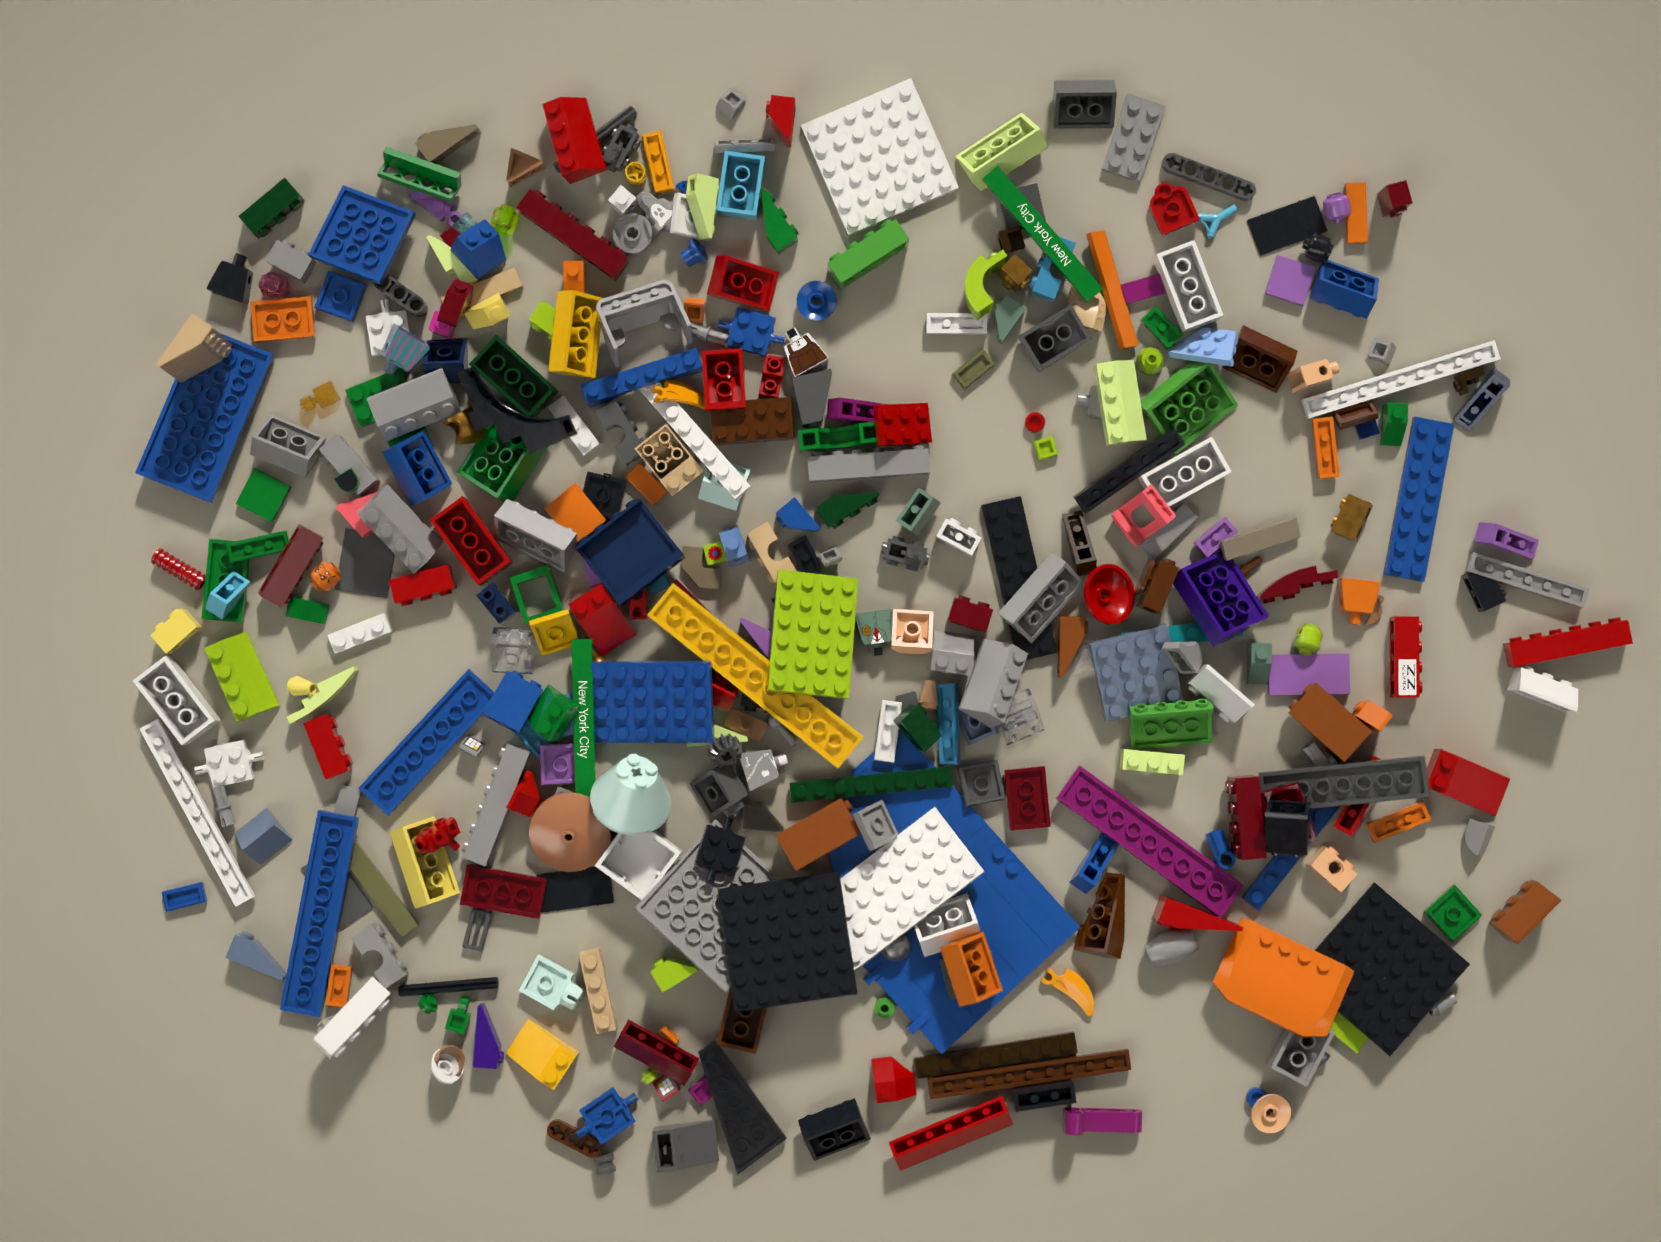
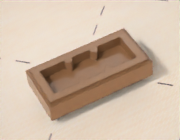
M732 707L723 726L761 742L768 723Z

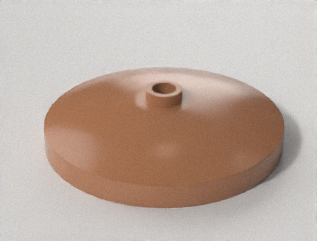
M561 793L546 799L534 812L529 826L530 843L538 858L546 865L565 872L585 870L596 864L607 850L611 837V830L600 823L595 817L590 797L578 793Z

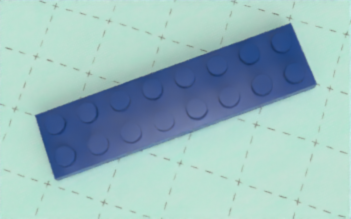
M1413 417L1383 575L1425 582L1454 424L1420 417Z
M468 669L358 789L385 814L390 815L483 715L495 692L471 669Z

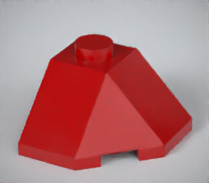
M527 770L523 777L524 781L518 784L506 808L531 818L541 804L542 796L534 771Z
M892 1056L872 1059L877 1104L899 1101L917 1095L915 1077L910 1070L906 1069Z

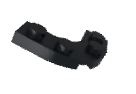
M806 535L788 544L798 563L799 572L821 574L818 557ZM774 597V598L771 599L772 602H773V604H775V597Z

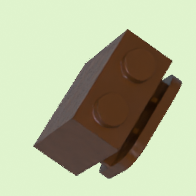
M1167 558L1156 562L1151 559L1146 562L1134 591L1137 595L1141 594L1137 607L1153 614L1161 613L1179 571V567L1175 566L1176 562Z

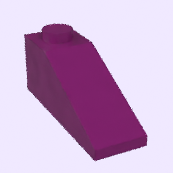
M841 397L828 399L827 419L854 423L875 422L873 406L884 404Z

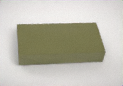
M982 349L952 373V376L965 390L995 366V362Z

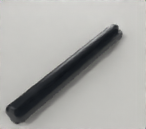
M498 977L400 985L398 987V995L404 997L497 989L499 987Z

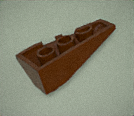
M1106 873L1096 892L1097 898L1092 908H1088V916L1084 924H1081L1078 929L1074 950L1105 958L1121 959L1125 937V875Z

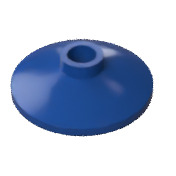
M811 281L801 287L797 294L796 302L799 312L805 318L812 321H821L828 318L834 312L837 298L834 290L827 283ZM819 299L820 304L817 306L814 305L813 300Z

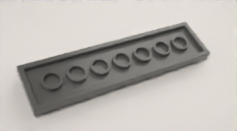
M1425 755L1258 773L1261 791L1299 782L1305 802H1311V809L1430 797Z

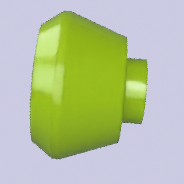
M1152 347L1141 350L1136 359L1137 367L1147 375L1158 373L1164 364L1162 353Z

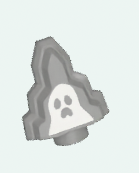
M640 192L636 198L640 208L646 213L645 218L652 225L654 235L657 237L665 230L670 233L673 202H669L665 198L657 199L652 194Z

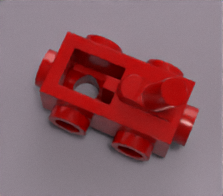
M445 817L434 821V824L420 831V834L416 836L414 841L420 854L434 853L440 847L448 845L456 851L459 849L460 844L454 837L461 832L455 818L449 817L445 819Z

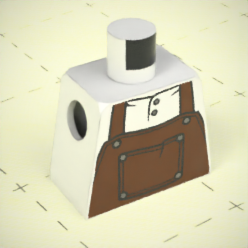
M792 328L785 333L790 343L784 346V351L794 377L805 375L829 361L826 353L809 333L800 337L796 328Z

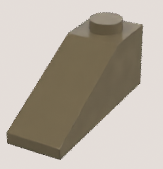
M476 124L431 131L430 133L422 134L415 144L427 161L438 164L481 132Z

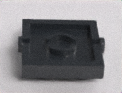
M587 471L583 488L584 494L603 517L610 518L615 512H620L627 480L611 477L612 475L607 473L601 475Z

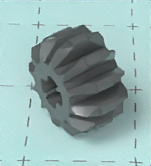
M721 733L719 738L713 737L714 743H709L707 753L711 762L714 765L718 764L720 768L724 765L729 768L731 763L736 764L737 759H741L742 745L736 736L732 737L730 733L726 736Z

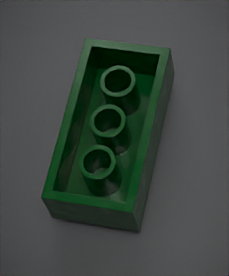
M497 335L469 363L471 367L475 366L477 372L523 414L529 417L536 418L559 392Z

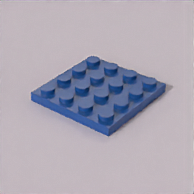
M343 185L308 255L314 260L382 285L416 214L414 211Z

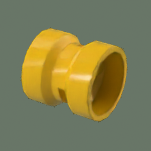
M631 162L627 165L625 175L629 183L634 186L644 184L647 178L644 166L639 162Z

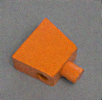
M1349 578L1338 579L1339 608L1342 612H1350L1349 624L1361 625L1362 614L1373 613L1381 582Z

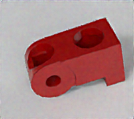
M647 588L629 602L631 620L648 619Z

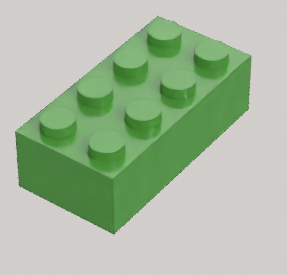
M896 219L892 222L887 220L880 225L881 229L875 233L873 230L863 236L864 240L858 244L856 241L846 247L847 251L842 254L838 252L829 258L828 272L840 290L908 247L909 238Z

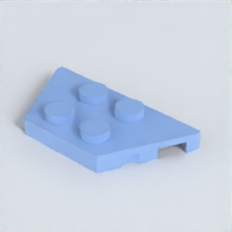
M1203 327L1170 348L1167 352L1170 358L1232 367L1234 365L1233 354H1236L1235 346L1238 342V335L1236 331Z

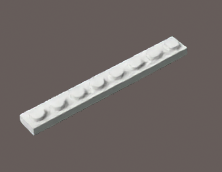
M660 383L640 388L639 391L736 501L752 488L677 402L662 401L656 403L653 401L656 395H658L651 393L654 386H661L664 389Z

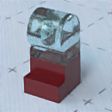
M465 213L447 231H444L440 237L446 244L452 247L457 236L472 228L478 222L469 213Z

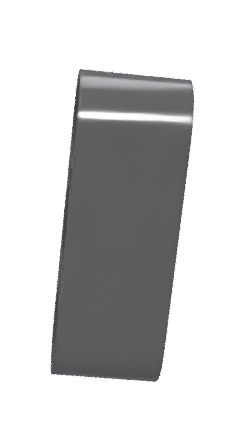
M387 274L385 279L389 280L386 287L381 288L380 284L374 283V286L381 293L414 316L421 317L427 313V303ZM404 290L405 296L402 299H397V292ZM415 302H421V308L417 311H414L413 304Z

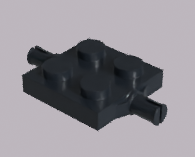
M725 817L723 828L710 824L706 825L694 864L703 866L709 871L705 882L714 885L716 874L734 876L745 841V837L737 835L730 830L734 821L730 817Z

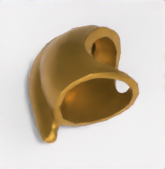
M469 401L467 402L468 408L443 422L444 426H449L455 431V444H473L481 441L486 434V428L476 432L468 413L474 410Z

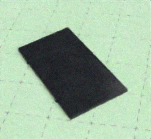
M1315 196L1299 200L1296 203L1247 220L1260 256L1303 241L1306 237L1310 238L1313 233L1322 234L1328 231Z
M589 867L576 872L558 871L537 874L538 877L548 878L542 912L614 903L611 877L597 867Z

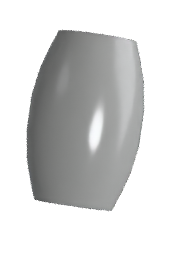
M1175 928L1158 935L1145 948L1153 966L1164 967L1188 958L1199 948V945L1191 929Z

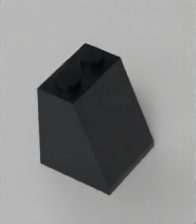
M1269 799L1265 812L1266 853H1271L1274 856L1291 854L1293 857L1298 858L1308 856L1311 802Z

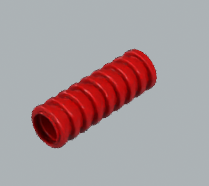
M162 548L153 554L151 558L153 565L157 564L158 568L162 567L163 571L167 570L168 574H173V577H178V580H184L185 584L189 583V586L194 587L196 591L204 586L205 574L201 575L200 571L196 572L195 568H191L189 564L185 565L184 561L180 562L179 558L175 559L174 555H169V552H164Z

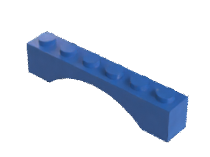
M697 348L581 384L586 403L591 408L649 385L703 372V366Z

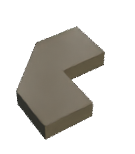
M683 546L682 553L686 558L682 560L681 566L699 588L720 590L722 570L702 568V547Z

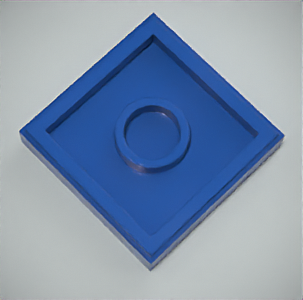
M328 270L314 308L354 322L367 284Z

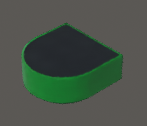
M353 468L334 478L339 488L345 492H354L359 487V478Z

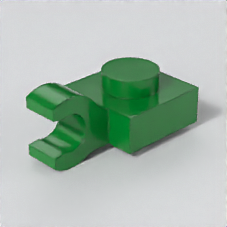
M462 996L457 1009H450L444 1029L462 1035L465 1034L471 1016L470 1013H466L470 1002L469 997Z

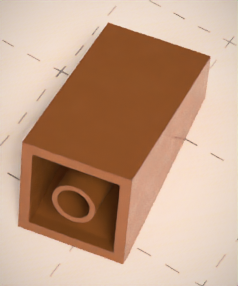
M1317 683L1313 686L1309 684L1302 691L1304 696L1300 700L1295 699L1290 704L1288 714L1345 763L1372 734V731Z
M840 798L775 835L795 871L805 869L862 835L851 813L854 809L848 800L844 801L843 798Z

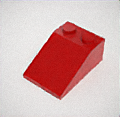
M718 255L715 259L707 295L770 311L779 272L727 255Z
M742 348L702 351L705 411L746 408L745 370Z
M603 583L568 604L589 638L593 639V644L602 656L636 636L633 628Z

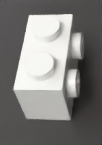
M950 518V520L945 519L935 538L971 557L982 538L978 536L979 532L969 527L968 529L961 527V523L953 518Z

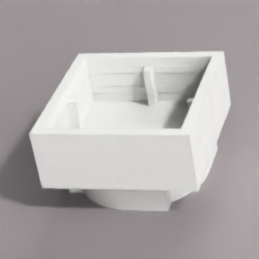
M655 830L647 834L646 832L635 833L634 835L618 833L595 866L642 900L662 879L682 850Z

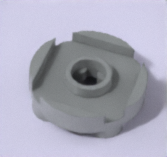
M628 213L619 218L618 223L613 229V239L617 247L628 254H640L653 244V228L649 220L644 216ZM633 228L635 231H638L635 239L629 237Z

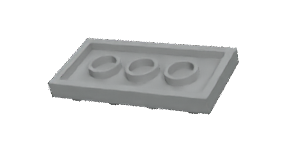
M1129 93L1127 94L1102 171L1140 183L1165 105Z

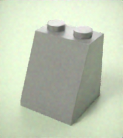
M934 630L928 670L971 676L974 659V636Z

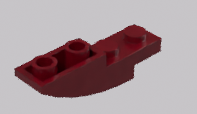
M1316 566L1303 568L1275 580L1257 595V598L1263 600V604L1275 602V597L1282 596L1283 600L1295 598V594L1300 593L1299 585L1303 589L1314 587V582L1321 581V585L1331 584L1333 579L1339 578L1338 571L1317 573Z

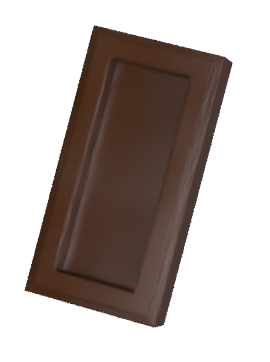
M1369 400L1333 411V418L1339 429L1343 430L1379 419V413L1372 401Z

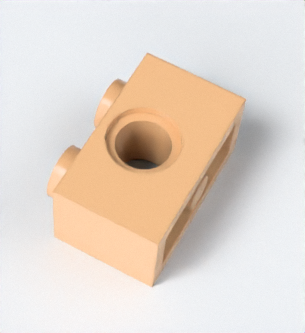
M1322 846L1308 861L1307 865L1336 891L1342 892L1357 875L1353 871L1355 867L1347 860L1343 862L1338 858L1339 853L1331 846L1329 848ZM1335 862L1337 864V870L1334 873H1331L1329 871V865Z

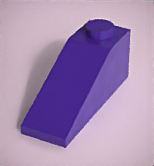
M480 1003L477 1008L473 1067L498 1069L500 1064L504 1062V1051H501L502 1045L485 1003Z

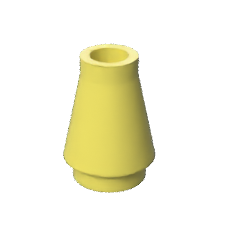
M299 676L290 678L287 683V690L293 696L314 695L318 690L316 683Z

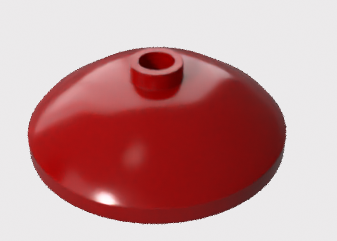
M1103 564L1095 567L1088 574L1084 584V600L1087 609L1096 620L1109 625L1117 624L1124 621L1132 612L1135 603V590L1129 575L1121 567L1114 564Z

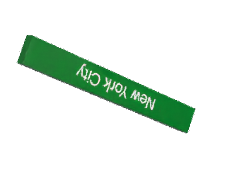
M999 166L982 179L1087 303L1103 290L1100 284Z
M571 639L573 702L580 706L573 718L575 793L590 797L591 789L596 781L593 672L591 671L593 639Z

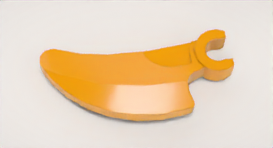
M665 380L664 389L661 386H654L651 390V393L658 394L653 399L656 403L662 401L679 402L705 411L704 396L684 382Z
M1047 968V972L1052 977L1050 979L1042 977L1041 981L1064 992L1083 1009L1087 1016H1092L1094 1013V999L1085 980L1069 968L1066 969L1063 975H1056L1051 968Z

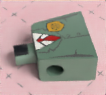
M893 609L856 613L855 620L862 644H871L873 656L885 655L883 643L892 642Z

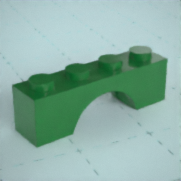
M875 422L858 423L839 428L798 430L800 453L877 444Z

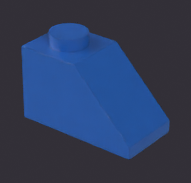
M795 497L776 512L778 515L776 520L783 528L787 526L790 530L818 532L821 529Z

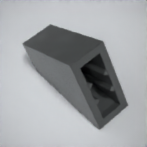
M831 369L792 378L802 426H807V429L817 428L823 422L832 378Z

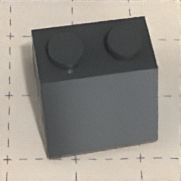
M731 764L729 768L726 765L721 768L717 766L689 783L710 818L749 795Z

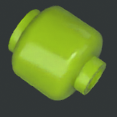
M1304 624L1297 629L1294 646L1299 649V653L1311 655L1320 650L1323 634L1319 627L1312 624Z

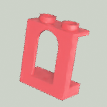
M1152 484L1110 515L1115 524L1120 527L1127 536V539L1135 547L1176 517L1175 513ZM1141 504H1144L1155 518V520L1144 527L1136 525L1132 520V512Z

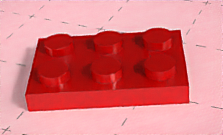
M928 403L873 406L877 446L933 443Z

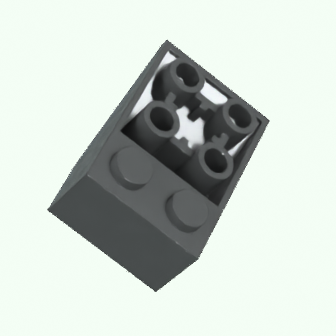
M715 1120L655 1126L652 1131L657 1172L680 1170L719 1161Z

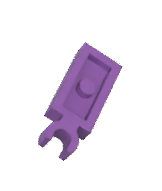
M425 182L422 183L423 186L430 187ZM413 190L409 195L441 222L447 218V222L453 228H456V225L452 222L454 217L463 219L459 212L451 211L454 205L450 202Z

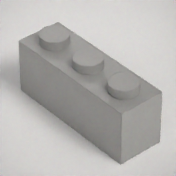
M336 434L319 449L322 453L320 457L327 465L332 464L335 468L333 472L336 476L353 468L359 478V487L354 492H351L354 496L358 494L363 497L380 482L377 476L341 435Z

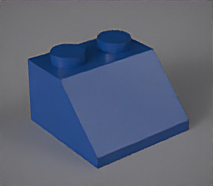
M486 219L457 236L450 249L477 280L506 261L499 233Z

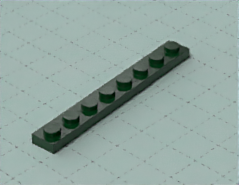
M951 766L792 782L790 783L791 803L953 787Z

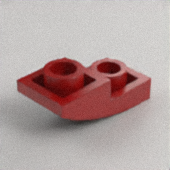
M766 354L759 397L767 399L779 398L786 361L785 357Z

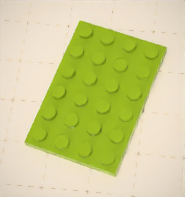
M778 569L767 691L849 699L858 578Z

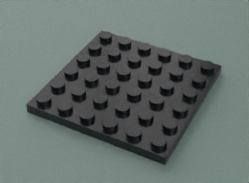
M839 871L718 889L735 1013L858 994Z
M1375 882L1371 884L1314 950L1348 966L1354 971L1338 1012L1388 1056L1394 1053L1470 965V963Z

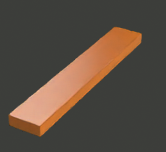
M1105 230L1090 232L1086 236L1099 281L1103 288L1102 291L1119 349L1138 346V341Z

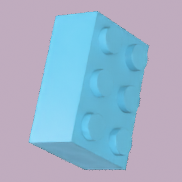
M725 151L716 208L718 216L757 221L766 163L765 156Z

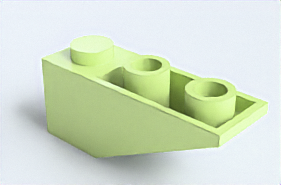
M697 173L688 176L686 198L699 240L704 241L711 239L715 231L714 216L717 212L716 200L719 194V179Z

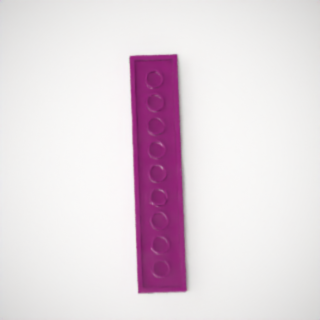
M1080 765L1055 798L1220 918L1223 917L1244 886Z

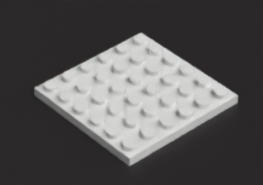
M911 78L801 125V129L848 236L959 189Z

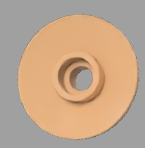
M1265 1095L1258 1099L1252 1108V1122L1261 1132L1276 1133L1288 1124L1291 1118V1107L1287 1100L1280 1095Z

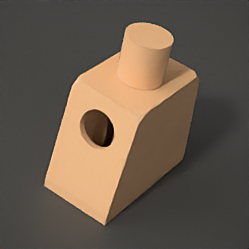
M1327 359L1289 372L1287 378L1292 393L1332 379L1334 374L1339 373V366L1336 362L1329 363Z

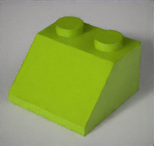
M662 956L654 961L650 973L661 991L665 992L696 973L699 969L690 960L673 956L668 958Z

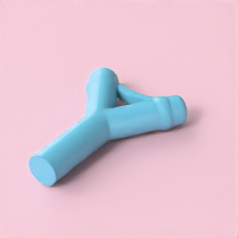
M1234 204L1217 215L1198 213L1199 221L1207 229L1208 238H1214L1220 222L1238 211ZM1204 221L1212 222L1210 228H1208Z

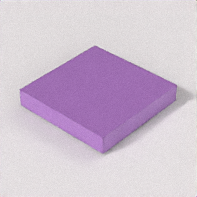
M1277 255L1264 294L1303 306L1316 267Z
M574 743L539 744L540 785L575 784Z

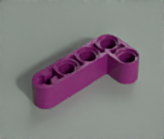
M1063 1108V1131L1068 1135H1083V1132L1140 1133L1142 1132V1110Z

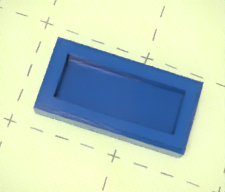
M203 882L162 892L166 912L207 902Z

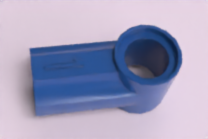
M1222 828L1205 834L1213 853L1215 864L1221 869L1232 868L1236 859L1231 852ZM1223 854L1228 855L1230 859L1226 866L1220 862Z

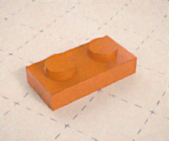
M331 964L326 1005L344 1007L348 1003L353 966Z

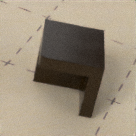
M1021 225L998 232L997 238L1000 248L1006 254L1025 248Z

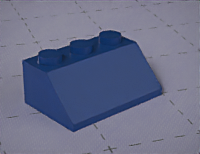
M1324 259L1320 263L1313 282L1310 298L1318 303H1324L1337 310H1343L1356 317L1367 319L1377 300L1379 278Z
M424 430L382 451L411 506L425 501L452 485Z

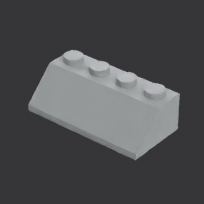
M443 368L367 398L376 424L386 442L461 412L458 398Z
M388 484L382 487L357 510V515L413 573L417 572L427 563L443 543Z
M506 499L494 515L496 539L565 573L577 546V533L571 528L557 524L553 519H547L538 512L523 507L518 502Z
M1051 552L998 613L1032 644L1084 585V581L1067 562Z
M984 639L959 710L990 728L1003 724L1028 653L1011 643Z

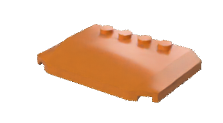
M1241 918L1238 925L1244 927L1243 931L1234 932L1212 984L1218 988L1226 1001L1300 1037H1326L1354 971L1348 966L1258 923Z

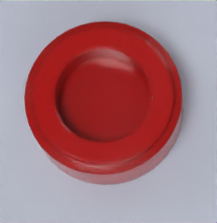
M1038 412L1030 413L1025 419V427L1032 433L1040 432L1045 426V418Z

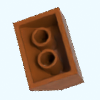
M1526 881L1521 885L1517 895H1512L1506 901L1507 905L1492 915V920L1489 923L1506 940L1520 944L1562 900L1538 881Z

